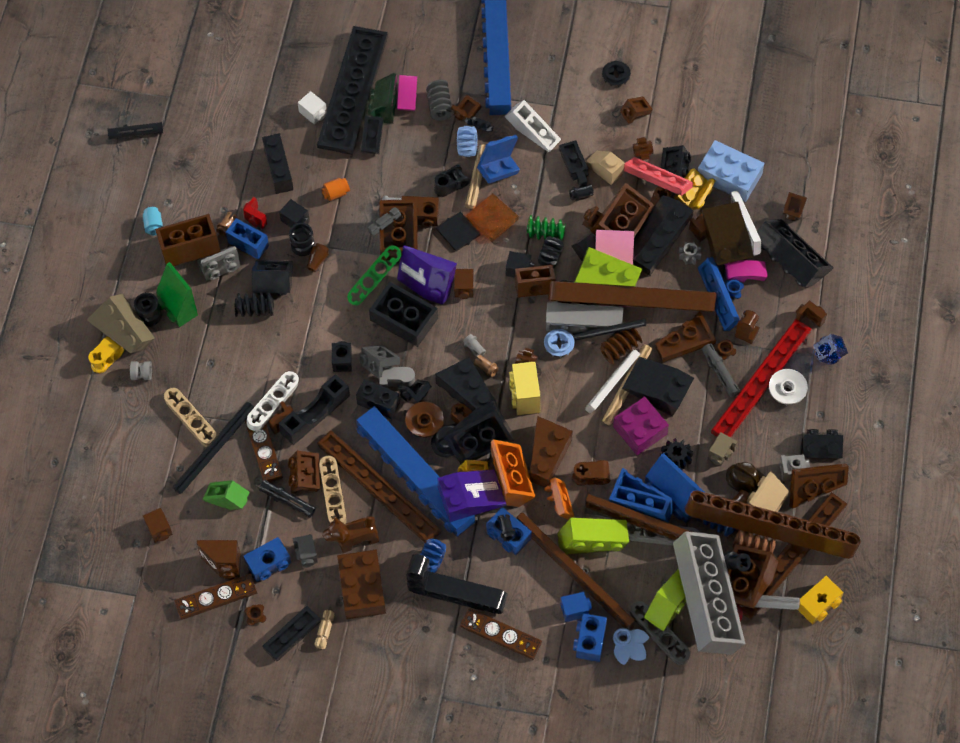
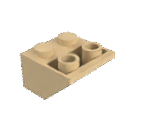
M769 472L767 477L763 476L758 483L759 488L756 493L753 491L750 494L747 502L749 505L778 512L786 501L789 491L772 472Z

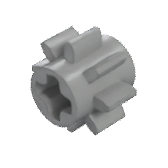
M685 242L684 248L679 247V260H683L685 265H695L696 259L701 260V247H697L695 242Z

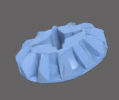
M564 329L550 331L544 339L546 352L560 358L564 355H569L574 348L572 334ZM558 338L561 341V343H564L561 345V349H559V347L556 344Z

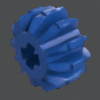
M432 538L428 539L420 555L429 559L430 572L435 573L440 567L446 552V544Z

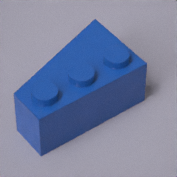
M622 468L610 495L609 502L669 523L673 513L672 498L653 486H648L642 482V479L635 478L626 469Z

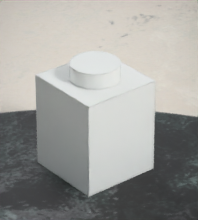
M311 91L298 102L299 112L314 125L325 118L327 113L326 103Z

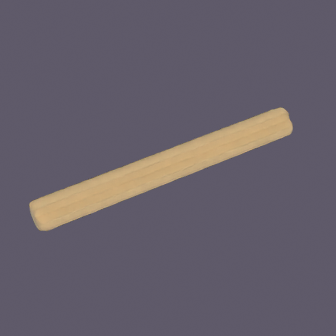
M644 344L639 351L640 355L638 358L648 359L652 348ZM638 358L632 364L602 419V422L609 426L613 423L614 417L617 416L629 394L622 387Z

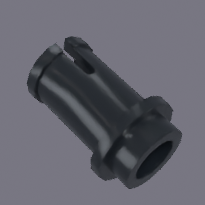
M591 184L579 188L572 187L569 190L572 201H579L581 198L594 195Z
M505 514L506 519L504 515H501L497 518L501 529L500 536L504 541H511L515 538L516 531L512 527L510 515Z

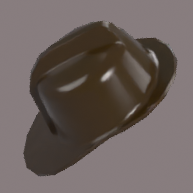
M741 462L733 464L728 468L726 481L736 491L744 490L750 495L753 491L756 493L759 488L758 483L765 475L758 471L751 463Z

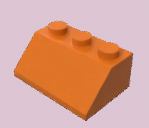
M492 440L491 455L506 505L520 507L535 497L521 446L519 444Z

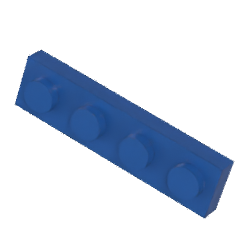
M708 257L698 267V271L707 292L716 293L715 311L724 331H730L738 324L740 318L714 258Z

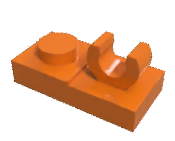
M556 477L550 479L551 485L546 486L544 490L546 492L552 491L553 493L547 497V500L555 501L556 505L554 508L559 516L568 520L575 517L565 481Z

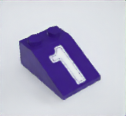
M404 245L397 280L423 298L443 305L450 296L457 263Z
M494 470L456 472L438 478V490L449 522L506 506Z

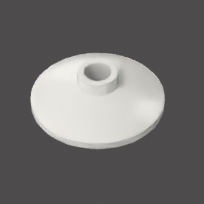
M792 369L777 371L769 382V391L776 401L787 405L800 402L806 396L808 389L804 376Z

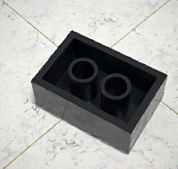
M389 282L369 309L370 321L418 347L438 320V308Z

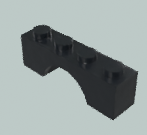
M336 374L321 386L319 393L307 407L297 412L292 411L278 423L280 433L294 446L350 397L349 386Z

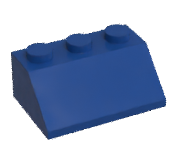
M664 453L645 476V484L650 487L653 486L672 498L673 514L677 519H682L687 523L693 518L685 512V506L693 491H704Z

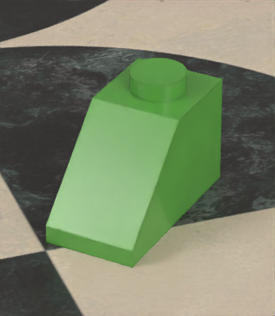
M233 480L212 482L209 484L202 500L229 510L243 509L246 505L250 492Z

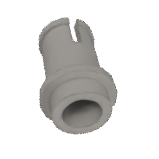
M470 334L463 340L464 346L468 347L476 358L478 355L483 356L486 350L476 340L477 337Z

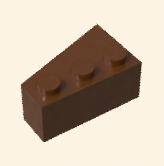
M537 416L530 480L545 488L550 485V479L554 477L572 442L573 431Z

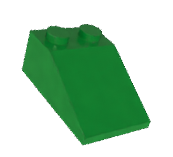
M170 262L167 263L156 294L160 309H165L169 320L181 327L198 316L192 289Z

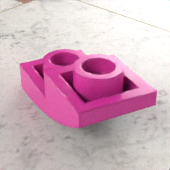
M399 75L397 110L415 111L417 76Z
M741 260L725 264L727 280H738L744 283L747 279L765 281L767 278L764 261Z

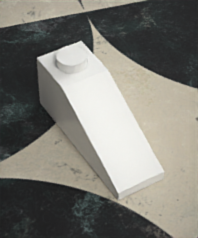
M525 100L516 104L505 116L519 132L547 152H550L561 140Z

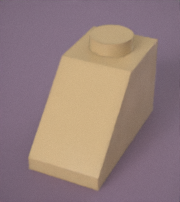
M596 151L585 161L587 167L610 185L615 183L624 174L625 162L612 152Z

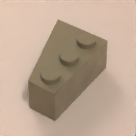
M123 294L109 297L87 319V321L129 353L144 350L155 339Z

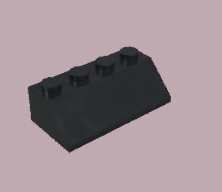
M662 195L634 237L633 265L642 268V271L651 276L690 222V219H692L693 210L679 200Z
M782 219L765 221L757 231L761 239V249L766 250L770 254L769 257L783 266L782 269L796 279L797 284L802 287L813 286L834 268Z

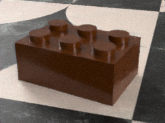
M209 214L155 229L165 264L170 262L173 266H177L221 252Z
M377 549L337 555L346 620L386 614Z

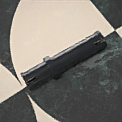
M162 122L127 126L126 124L123 125L124 127L107 128L109 140L116 138L129 139V137L163 133ZM153 128L152 130L137 131L138 129ZM134 130V132L118 134V132Z
M264 480L260 485L259 491L273 497L274 501H280L309 518L313 516L316 507L286 492L285 488L277 487L267 482V480ZM273 491H275V492H277V493H279V494L285 496V498L282 497V496H280V495H278V494H276V493H274ZM290 500H292V501L298 503L299 505L303 506V508L300 507V506H298L297 504L291 502Z

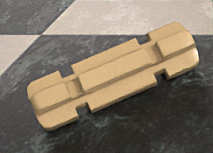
M325 610L323 612V620H321L317 634L318 638L315 641V647L318 649L326 648V639L329 637L331 623L335 616L333 611Z

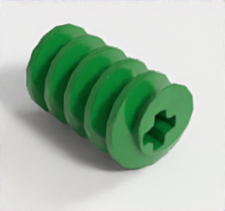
M530 215L526 236L529 233L530 239H533L536 234L538 240L541 239L542 235H544V240L550 236L558 237L563 242L566 223L563 225L562 220L559 219L558 223L555 224L554 218L548 223L547 217L540 222L539 216L533 221V217Z

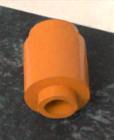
M337 178L323 184L321 191L325 199L328 198L329 201L345 196L347 192H350V188L345 178Z

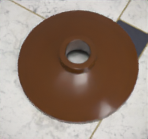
M419 402L409 408L405 416V423L407 429L413 435L423 438L431 437L443 426L444 416L442 410L437 405L431 402ZM422 421H428V423L422 424Z

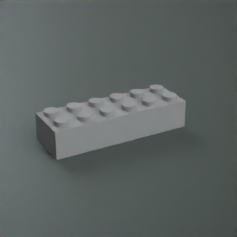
M686 531L673 542L698 652L732 655L746 643L719 535Z

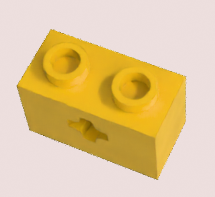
M825 576L799 599L800 607L797 610L812 625L817 620L821 622L828 615L827 611L831 608L836 609L842 603L843 591Z

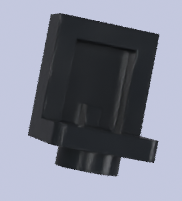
M417 379L410 388L399 385L397 389L401 393L400 396L403 400L418 403L428 394L432 386L428 381Z

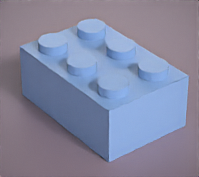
M715 140L699 165L698 172L707 180L712 178L715 180L712 187L730 195L731 192L738 191L742 200L746 202L763 174L764 163Z

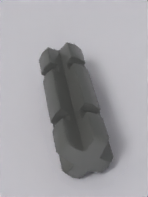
M396 207L392 208L389 214H384L375 221V224L372 223L368 226L369 233L373 236L378 234L380 229L383 230L394 222L393 219L396 220L401 216L400 211Z

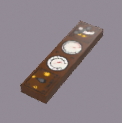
M259 414V417L256 420L252 419V423H259V418L261 415ZM265 424L258 431L250 430L247 427L263 481L272 482L282 479L283 476L267 425Z
M251 574L174 601L180 619L183 620L255 595L257 590Z
M471 608L468 609L460 625L461 628L532 660H534L542 644V640Z

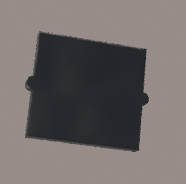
M461 211L453 217L447 218V221L436 227V230L456 252L465 245H470L471 241L480 236L478 230Z

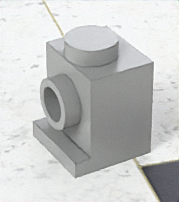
M781 455L779 466L782 481L791 480L792 469L809 468V460H805L804 455Z

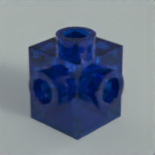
M830 334L822 337L819 342L814 344L816 357L823 363L835 364L840 358L848 354L841 336Z

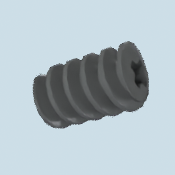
M446 80L432 81L426 87L430 116L437 121L449 119L452 115L450 113L452 106L448 82Z

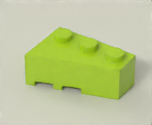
M589 247L574 283L635 287L642 268Z
M570 518L557 533L559 548L566 554L601 551L616 552L621 551L629 543L626 520Z
M679 568L656 593L644 616L645 619L662 631L667 628L677 614L681 613L687 603Z

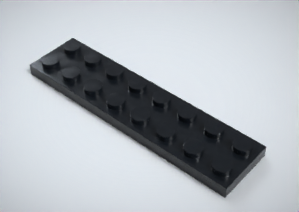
M353 26L319 135L317 148L353 155L387 42L388 32Z

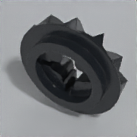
M611 61L603 67L602 77L605 83L608 82L610 86L617 85L619 87L621 84L625 85L630 80V68L621 61ZM615 70L619 74L618 78L614 75Z
M473 116L470 118L466 117V124L488 132L493 131L494 126H491V122Z

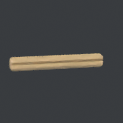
M483 144L479 145L465 203L467 209H475L483 175L477 166L486 146Z

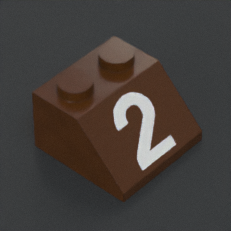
M197 540L201 559L219 577L228 580L240 577L241 553L237 540Z

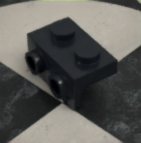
M807 429V432H802L803 455L805 458H843V434L838 433L837 429H827L826 433L819 432L818 429Z

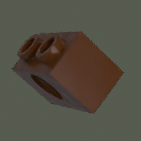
M553 265L515 269V288L518 298L549 294V281H556Z

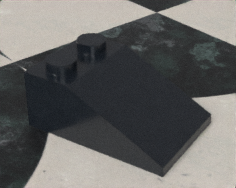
M639 357L622 389L639 399L646 397L655 408L673 417L694 377L677 368Z
M494 400L474 410L444 435V439L460 465L466 460H477L491 453L492 440L509 443L514 441L512 431Z

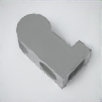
M410 367L383 368L380 385L385 388L398 387L399 385L410 388L415 382V372Z

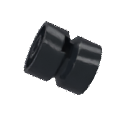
M297 223L290 228L289 238L293 253L298 256L310 255L312 247L315 246L311 226L306 223Z
M147 292L138 295L134 300V307L138 316L146 326H154L159 323L162 313L158 298L154 294Z

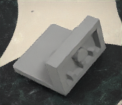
M235 246L227 247L215 255L197 260L206 281L217 279L220 275L234 272L237 268H240L238 252Z

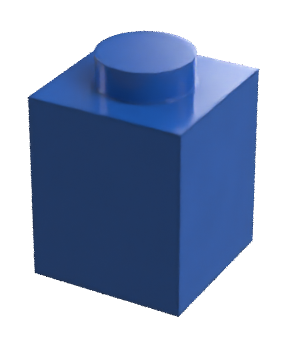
M584 592L561 597L560 605L565 622L582 619L583 613L589 614V610L592 609L590 598H586Z

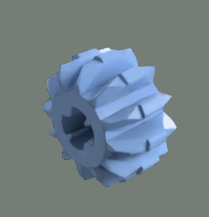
M459 127L457 132V150L460 156L470 157L476 155L478 139L475 127Z

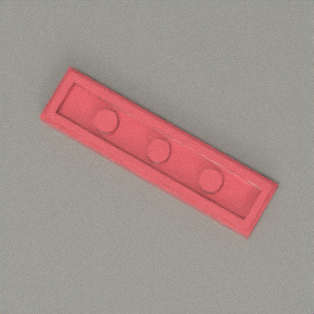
M633 157L624 164L625 172L680 196L693 188V182L636 157Z

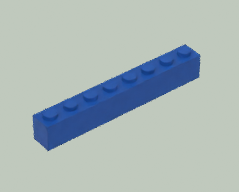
M481 0V4L485 3V7H482V18H485V22H482V33H486V37H483V48H487V52H483L484 63H487V67H484V78H488V82H485V93H489V97H485L486 108H489V115H507L511 110L506 0Z
M375 406L356 420V430L363 438L366 437L371 448L374 451L378 450L382 454L381 458L387 465L391 464L393 466L395 474L399 478L403 477L407 487L419 495L418 498L423 505H428L432 509L431 512L436 519H441L444 522V527L449 533L453 532L458 537L475 523V515L449 522L438 490L439 476Z

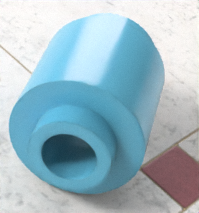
M148 207L142 215L144 230L147 234L155 236L157 235L155 229L163 227L161 212L156 207Z

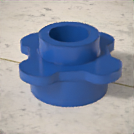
M727 280L725 284L729 295L735 299L741 298V290L744 288L743 283L738 280Z

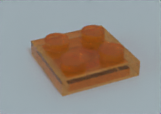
M493 193L466 215L470 223L491 242L519 220V216Z

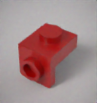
M253 197L243 207L245 220L254 227L258 226L264 229L267 225L266 215L257 210L258 202Z

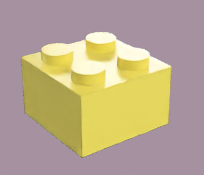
M536 363L512 364V371L509 372L512 409H516L517 415L540 413V390Z

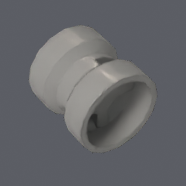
M131 361V380H138L139 378L151 380V361H145L144 363Z

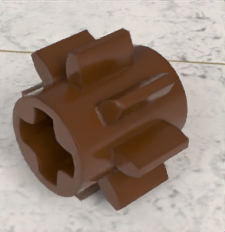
M645 137L637 138V143L633 144L634 156L640 157L641 160L650 159L649 155L654 154L651 140L647 141Z
M525 348L523 352H518L515 364L537 363L538 356L533 354L534 350Z

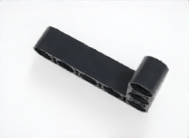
M412 555L406 573L408 590L415 594L493 614L503 613L508 595L505 591L430 572L429 559L423 555Z

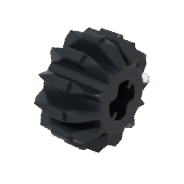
M547 237L540 251L538 264L542 266L553 265L554 269L562 254L564 242L555 237Z
M676 438L673 439V443L667 441L666 446L661 447L662 453L660 456L664 453L679 468L681 467L686 470L687 464L692 463L691 457H693L690 444L684 445V439L680 443L677 442Z

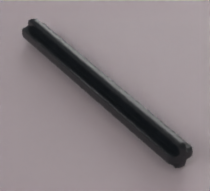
M246 402L173 485V489L177 493L182 494L244 423L249 413L254 409L251 403Z

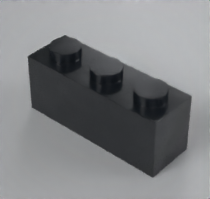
M280 133L262 137L275 193L279 194L294 190Z

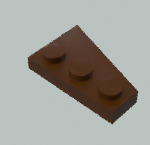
M700 311L695 315V318L683 323L682 327L677 331H672L655 344V348L661 360L665 362L702 349L707 344L711 343L714 345L716 344V339Z
M844 463L792 469L789 506L794 509L804 501L814 500L815 496L824 492L827 494L847 485L849 466Z

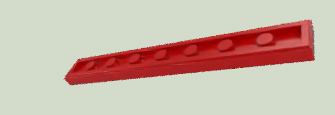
M797 319L794 320L712 428L711 433L718 437L721 432L729 437L733 436L769 388L771 377L785 367L810 334L812 328Z

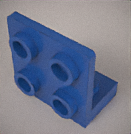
M516 135L506 136L503 139L490 141L486 144L477 168L488 184L519 173L520 169L511 157L518 139Z

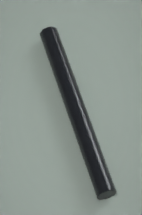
M645 319L573 333L574 341L644 327L647 323Z

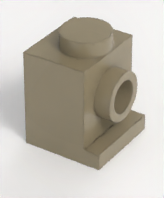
M720 432L709 450L708 459L713 464L722 466L725 460L728 461L732 453L735 452L738 441Z

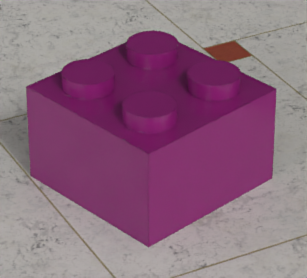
M644 397L614 417L613 428L633 452L639 455L668 435L669 424L647 398Z

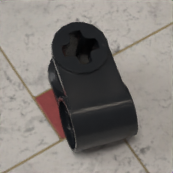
M455 165L449 170L436 175L434 192L440 197H445L466 187L470 183V179L464 175L460 165Z

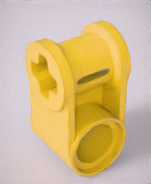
M105 337L88 356L92 370L95 373L105 372L122 356L124 348L110 337Z

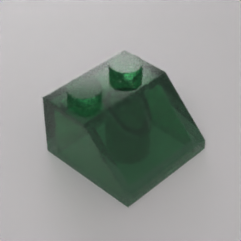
M396 73L376 81L375 88L371 89V99L373 101L368 106V114L375 117H383V123L393 124L398 96Z

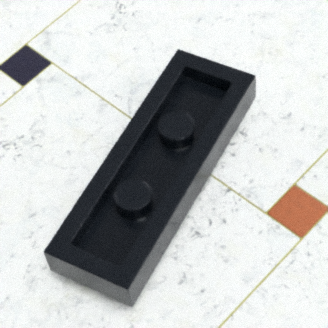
M306 606L262 647L277 662L321 622V619Z

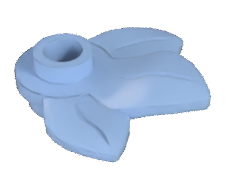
M620 628L616 630L613 635V641L616 645L614 649L616 659L623 665L628 662L629 658L637 661L645 660L646 650L643 643L649 639V636L640 629L630 631L626 628ZM625 636L627 640L621 641L619 638Z

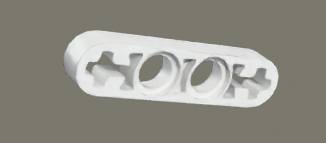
M285 372L247 416V427L250 430L258 431L262 429L280 408L279 403L281 401L285 402L293 393L299 381L296 373ZM292 379L293 383L289 382V384L285 388L284 386L286 385V381ZM275 391H281L284 394V396L281 398H276L273 395V393ZM269 404L272 406V410L264 411L262 406ZM260 414L259 423H252V419L256 420Z

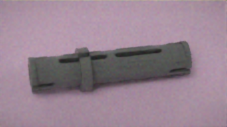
M711 343L705 345L701 351L706 356L709 367L713 368L729 396H736L741 390L726 369L722 357H719Z

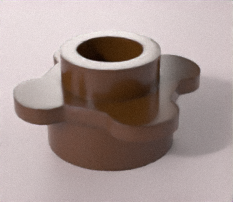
M728 339L714 345L715 351L718 352L719 357H722L723 360L736 354V349L733 348V344Z
M262 604L246 607L245 614L248 617V625L252 626L255 623H264L266 621Z

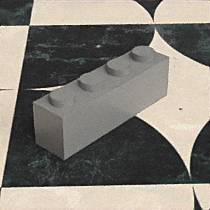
M558 301L547 302L546 331L564 329L570 333H578L621 324L623 307L617 305L602 306L599 304H567ZM615 332V333H611V334H606V335H614V334L619 333V332Z

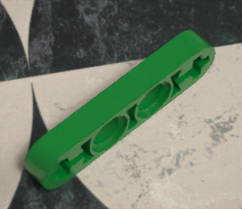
M394 245L387 247L353 286L347 296L348 301L352 305L361 304L401 258L399 247ZM390 249L392 251L396 249V254L398 257L391 258L389 262H392V265L389 266L388 263L382 260L381 258L385 256V258L387 259V257L390 255L388 251ZM378 263H383L386 266V271L382 274L377 273L375 270V266ZM371 277L374 284L371 288H366L363 285L364 278ZM358 285H360L363 290L368 291L366 295L364 294V292L360 294V301L351 300L353 298V296L351 295L352 292L356 294L360 290L359 288H357Z

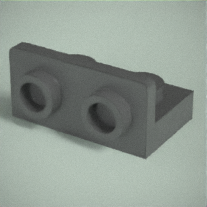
M383 345L362 347L360 364L373 375L381 378L383 368L400 365V357Z

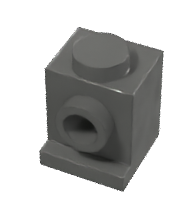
M312 534L292 538L296 558L301 560L304 568L318 563Z

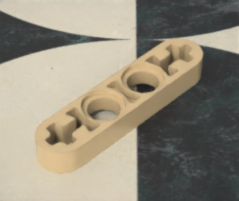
M177 388L166 390L164 399L168 407L197 440L207 447L217 436L215 430ZM171 395L176 396L178 404H176L174 399H170ZM183 407L190 408V412L186 415L181 414L179 411ZM195 420L202 422L198 428H193L191 424ZM204 430L208 436L212 437L211 440L205 439V436L203 434Z
M325 456L320 460L319 466L329 524L334 520V511L337 510L340 521L346 524V513L337 462L334 457ZM327 462H330L331 473L329 474L326 467ZM334 479L337 481V484L334 487H328L326 482ZM332 497H338L340 502L337 505H331L329 500Z

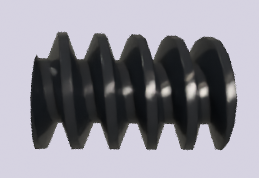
M268 292L266 298H264L263 293H260L259 298L256 297L255 293L252 294L251 298H249L247 293H245L244 298H241L240 293L237 294L234 306L235 317L238 316L239 312L242 317H245L246 311L249 317L253 316L254 311L256 316H260L261 311L264 316H267L269 311L274 316V299L270 292Z

